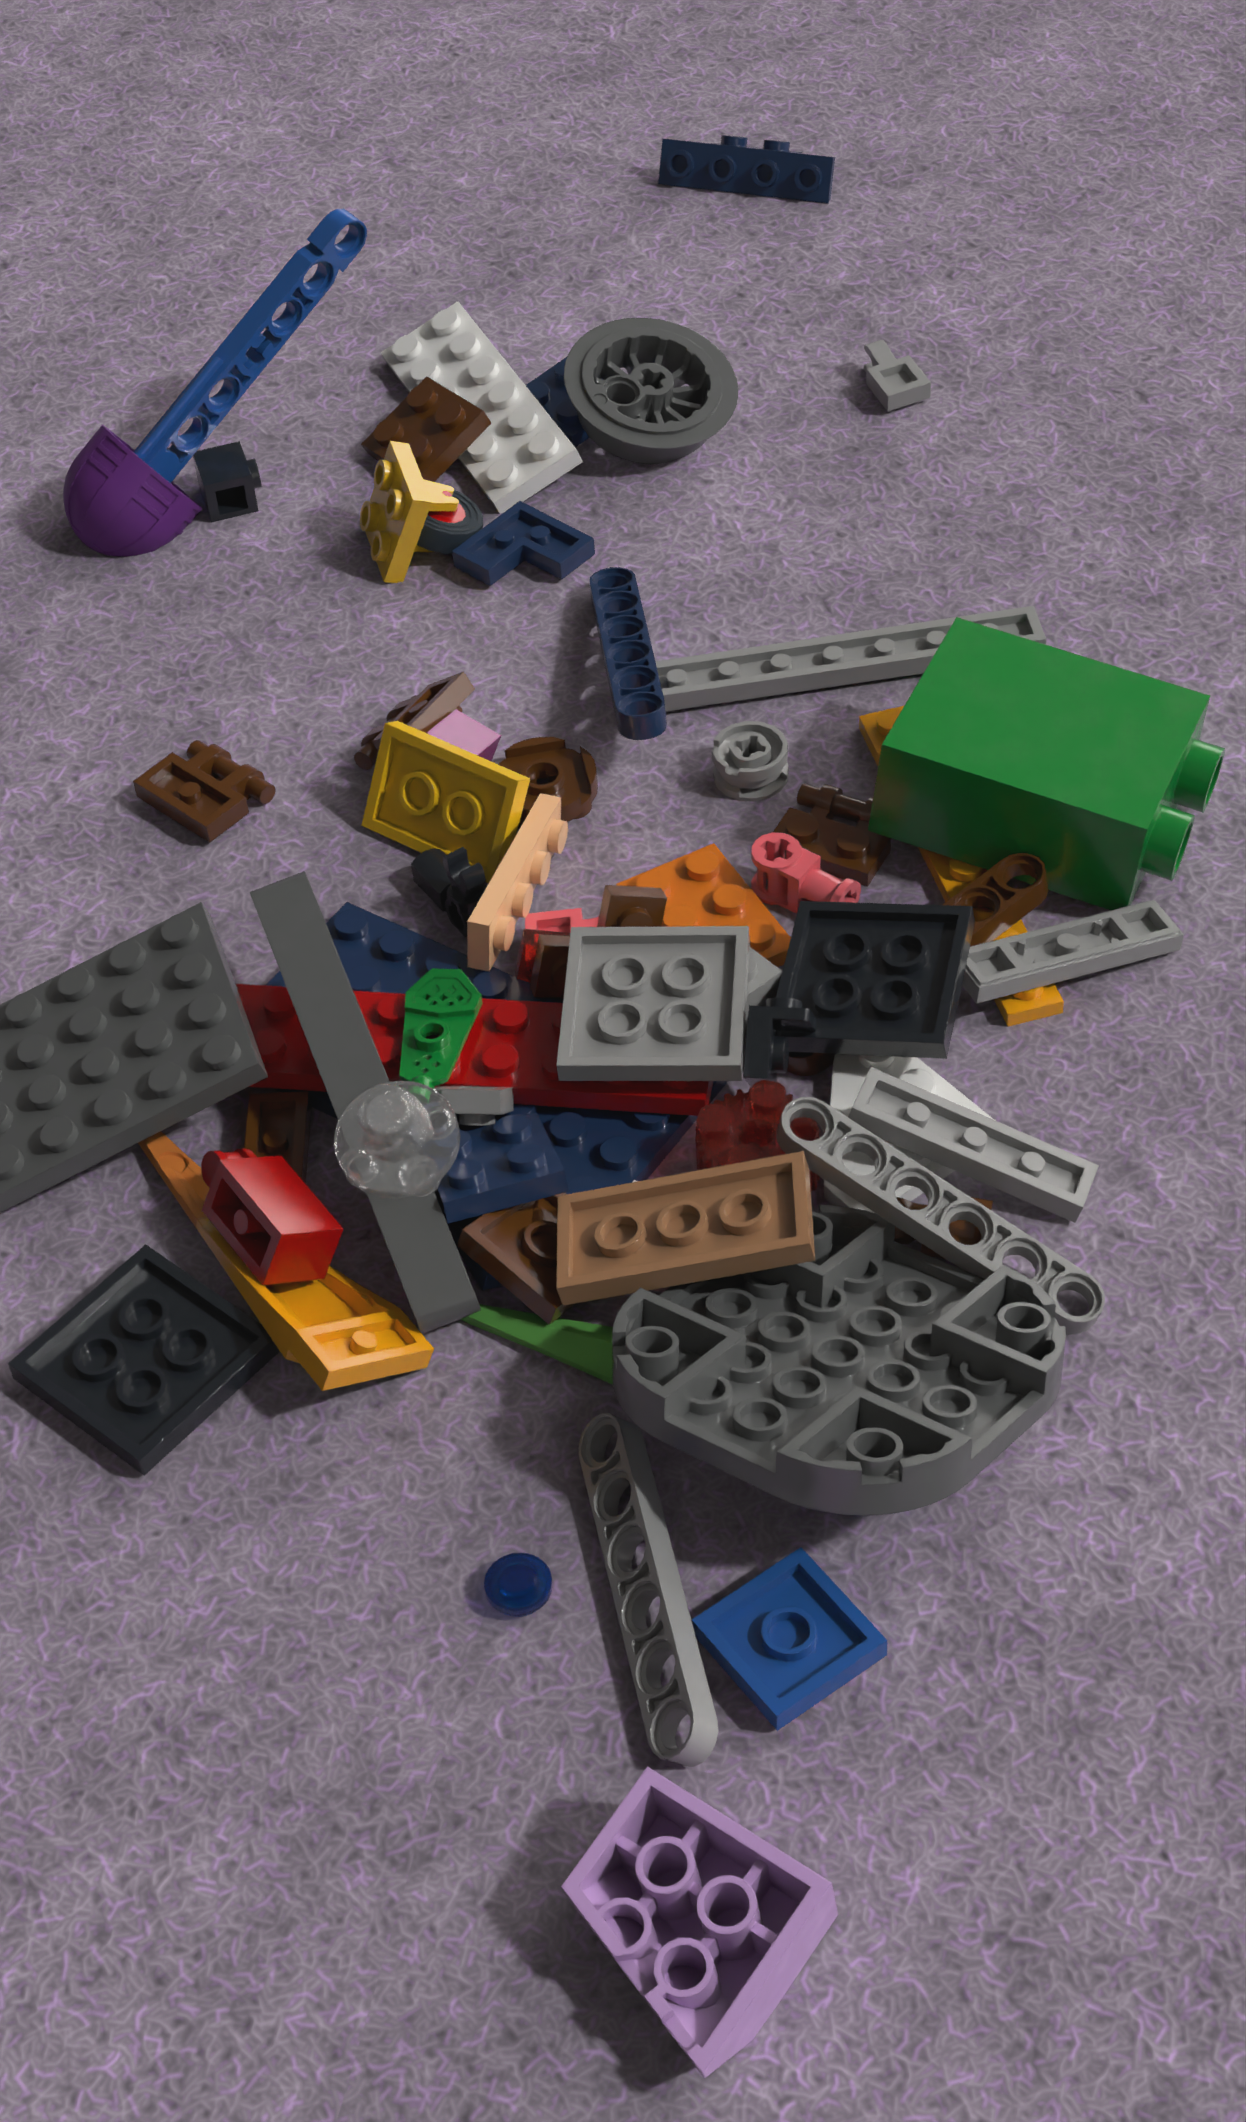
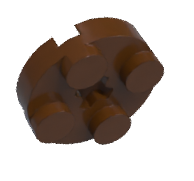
M556 737L526 739L513 744L505 750L506 759L498 765L530 778L518 828H521L540 793L561 797V820L568 822L573 819H579L590 813L592 802L598 792V780L595 761L587 750L580 746V753L573 749L566 748L565 740ZM547 779L548 784L538 785L537 780Z

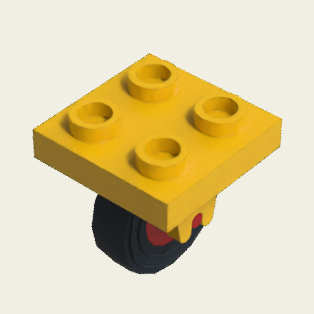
M390 441L384 460H379L376 464L374 489L370 501H365L362 505L360 527L362 531L366 532L371 546V557L377 562L383 581L386 583H398L404 581L414 552L452 554L455 548L483 528V515L472 500L454 490L453 487L424 480L409 443Z

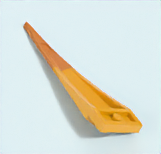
M161 1131L138 1142L284 1358L300 1363L322 1391L428 1367L434 1348L406 1314L396 1305L364 1288L331 1266L328 1268L325 1279L262 1285L203 1213L202 1207L209 1187L203 1180L201 1167Z

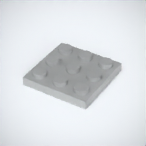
M749 926L571 927L556 1065L559 1081H742L750 951Z

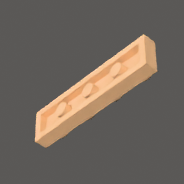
M539 794L467 921L468 967L490 972L500 951L509 950L513 941L516 922L519 917H527L532 904L533 891L537 884L544 885L548 878L553 854H561L565 847L568 823L561 820V797Z

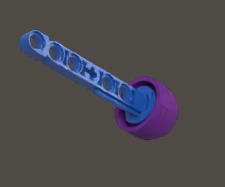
M344 208L335 209L323 218L307 238L310 243L296 251L135 450L104 425L98 429L72 462L65 478L63 502L67 519L75 534L87 547L109 556L127 557L153 552L171 542L184 532L183 530L188 524L192 523L193 519L203 508L179 488L173 480L334 284L338 271L344 272L361 251L367 238V228L361 220ZM349 225V229L345 237L339 243L335 244V240L339 232L345 226ZM318 264L313 277L303 283L304 276L313 265ZM286 302V308L282 315L272 321V316L276 309ZM224 379L223 386L219 392L209 398L214 385ZM193 418L189 429L178 436L181 426L188 419Z

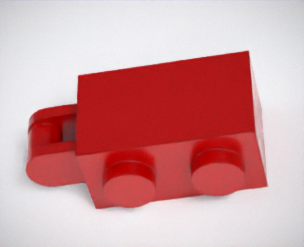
M248 1148L236 1149L234 1152H222L220 1150L206 1152L201 1162V1173L205 1184L209 1187V1191L202 1211L262 1285L325 1279L339 1244L343 1227L281 1155L257 1157Z

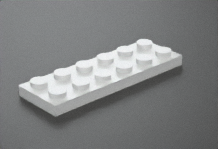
M458 301L447 309L438 312L432 319L408 335L400 337L393 345L381 352L388 366L409 393L427 376L485 412L491 424L458 459L499 514L504 513L519 501L524 502L583 462L574 445Z

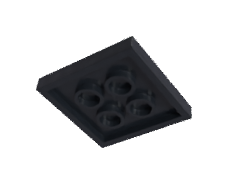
M800 901L776 997L802 1001V1008H808L812 1011L817 1019L816 1032L781 1031L780 1037H788L789 1052L947 1059L975 925L972 906Z
M145 1244L12 1359L8 1365L14 1380L145 1476L280 1351L262 1324Z

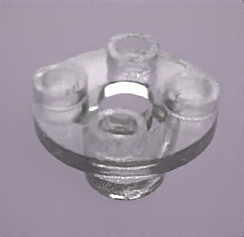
M393 1081L376 1084L357 1096L346 1107L339 1118L334 1135L336 1157L346 1180L351 1185L358 1187L368 1194L383 1198L424 1197L432 1194L438 1188L441 1179L452 1167L460 1147L459 1124L450 1103L435 1089L412 1081Z

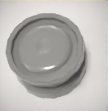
M744 721L726 727L714 738L712 760L714 763L713 779L717 789L727 797L739 801L755 802L774 796L787 784L789 765L787 763L788 742L784 733L775 726L759 721Z

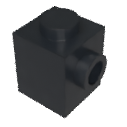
M240 441L199 450L193 455L199 489L211 523L259 511L255 489L262 487L255 458L246 460Z

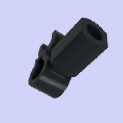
M464 847L448 855L441 849L432 848L426 850L411 863L413 880L442 911L447 912L451 923L464 937H467V921L487 887L485 885L486 878L483 867L479 862L470 866L467 850Z

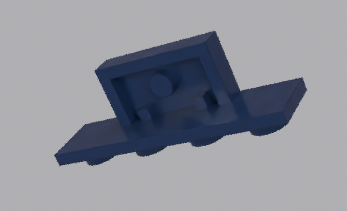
M721 135V143L662 139L658 184L829 203L831 199L835 157L789 151L790 142L764 140L763 148L747 146L748 138L740 136Z

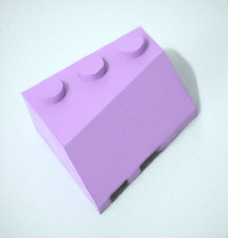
M648 1766L561 1886L565 1895L704 2079L754 2039L838 1916L832 1882Z

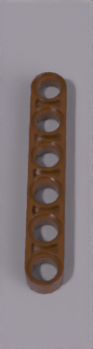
M1018 853L1009 855L942 904L972 906V908L985 907L994 912L983 921H975L970 947L993 941L1046 899L1048 883L1045 865L1038 857L1032 854ZM1019 875H1029L1036 879L1027 888L1015 889L1006 885L1011 878ZM789 1052L787 1071L800 1076L816 1075L833 1064L835 1054L810 1053L800 1056Z

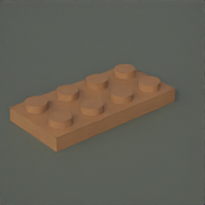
M804 1151L558 1196L557 1291L563 1306L635 1293L639 1288L648 1291L815 1261L810 1177Z

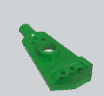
M432 968L406 991L399 1074L400 1080L410 1085L405 1105L430 1106L434 1087L448 1082L483 1004L482 994L461 969ZM430 1035H440L439 1037L434 1039L425 1038Z

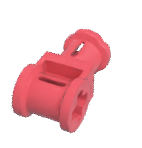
M772 832L762 835L754 841L751 860L757 867V873L751 880V889L762 903L779 905L796 914L800 901L858 903L861 894V884L849 878L841 880L821 870V856L802 848L799 841L793 836ZM766 878L768 879V890H766Z

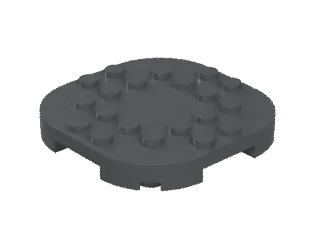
M819 1205V1213L812 1212L815 1261L671 1286L659 1296L639 1288L619 1310L612 1333L613 1389L621 1408L634 1423L662 1442L790 1503L823 1512L861 1516L893 1514L918 1509L947 1498L968 1484L1050 1409L1061 1387L1066 1330L1065 1326H1059L1055 1318L1056 1303L1039 1285L1005 1265H1002L986 1279L895 1242V1225L876 1213L850 1207Z

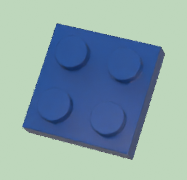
M802 1547L692 1619L696 1639L777 1731L887 1656V1639Z

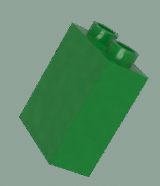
M956 617L882 743L868 831L989 870L1009 855L1018 853L1032 854L1038 857L1045 865L1048 890L1108 910L1130 906L1145 873L1173 881L1179 869L1191 835L1195 815L1177 810V805L1204 813L1212 796L1223 763L1225 748L1199 740L1210 695ZM1029 875L1013 877L1029 884H1033L1036 881L1034 877Z

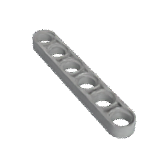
M801 1097L792 1100L785 1106L776 1129V1139L780 1148L786 1154L804 1151L809 1170L962 1270L986 1279L1003 1265L1002 1259L1005 1257L1020 1255L1026 1258L1035 1269V1277L1031 1280L1039 1285L1056 1303L1055 1318L1059 1326H1065L1066 1335L1085 1332L1095 1324L1105 1305V1295L1100 1283L1090 1274L827 1103L814 1097ZM799 1117L813 1119L821 1126L823 1136L814 1141L800 1139L792 1132L790 1122ZM852 1151L865 1153L873 1160L875 1171L868 1175H856L845 1167L842 1156ZM905 1185L917 1187L925 1193L928 1199V1206L920 1210H910L898 1202L895 1190ZM957 1220H966L973 1223L981 1233V1241L974 1245H964L957 1242L949 1232V1224ZM1064 1290H1073L1080 1293L1089 1304V1313L1083 1316H1072L1066 1313L1057 1302V1294Z
M601 1413L586 1425L581 1435L579 1459L648 1742L652 1752L659 1758L683 1766L695 1767L703 1763L710 1756L717 1741L718 1721L645 1441L637 1425L610 1413ZM617 1432L616 1447L609 1459L605 1461L606 1446L611 1436ZM631 1485L630 1501L623 1513L619 1515V1500L624 1490ZM645 1540L644 1557L640 1565L633 1571L631 1564L633 1554L638 1544ZM659 1596L660 1608L655 1622L647 1628V1611L652 1601ZM671 1655H674V1673L667 1685L662 1687L660 1681L662 1668L666 1660ZM689 1714L691 1721L689 1735L685 1743L680 1748H677L675 1740L677 1728L681 1720Z

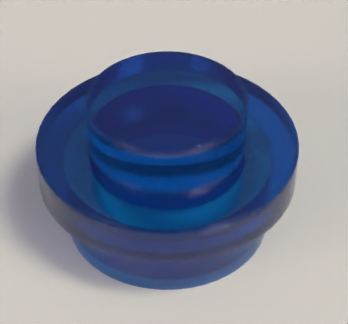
M511 1553L499 1558L489 1567L484 1579L485 1594L490 1605L498 1612L514 1617L527 1616L539 1610L549 1600L553 1588L552 1576L547 1564L539 1557L529 1553Z

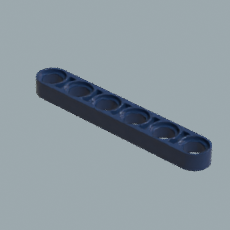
M610 567L601 569L590 577V591L618 731L623 737L632 740L655 738L666 730L665 700L636 577L633 571L627 568Z

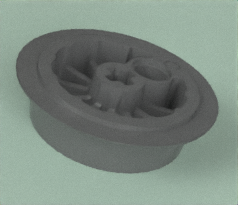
M624 318L604 323L584 334L573 345L565 362V387L573 406L577 410L582 428L599 447L614 456L631 462L662 464L691 454L727 424L737 405V378L725 355L712 342L699 333L670 321L654 318ZM620 368H625L627 370V373H625Z

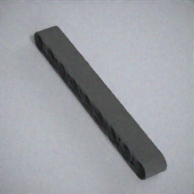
M305 871L251 891V898L421 1333L424 1334L481 1311Z

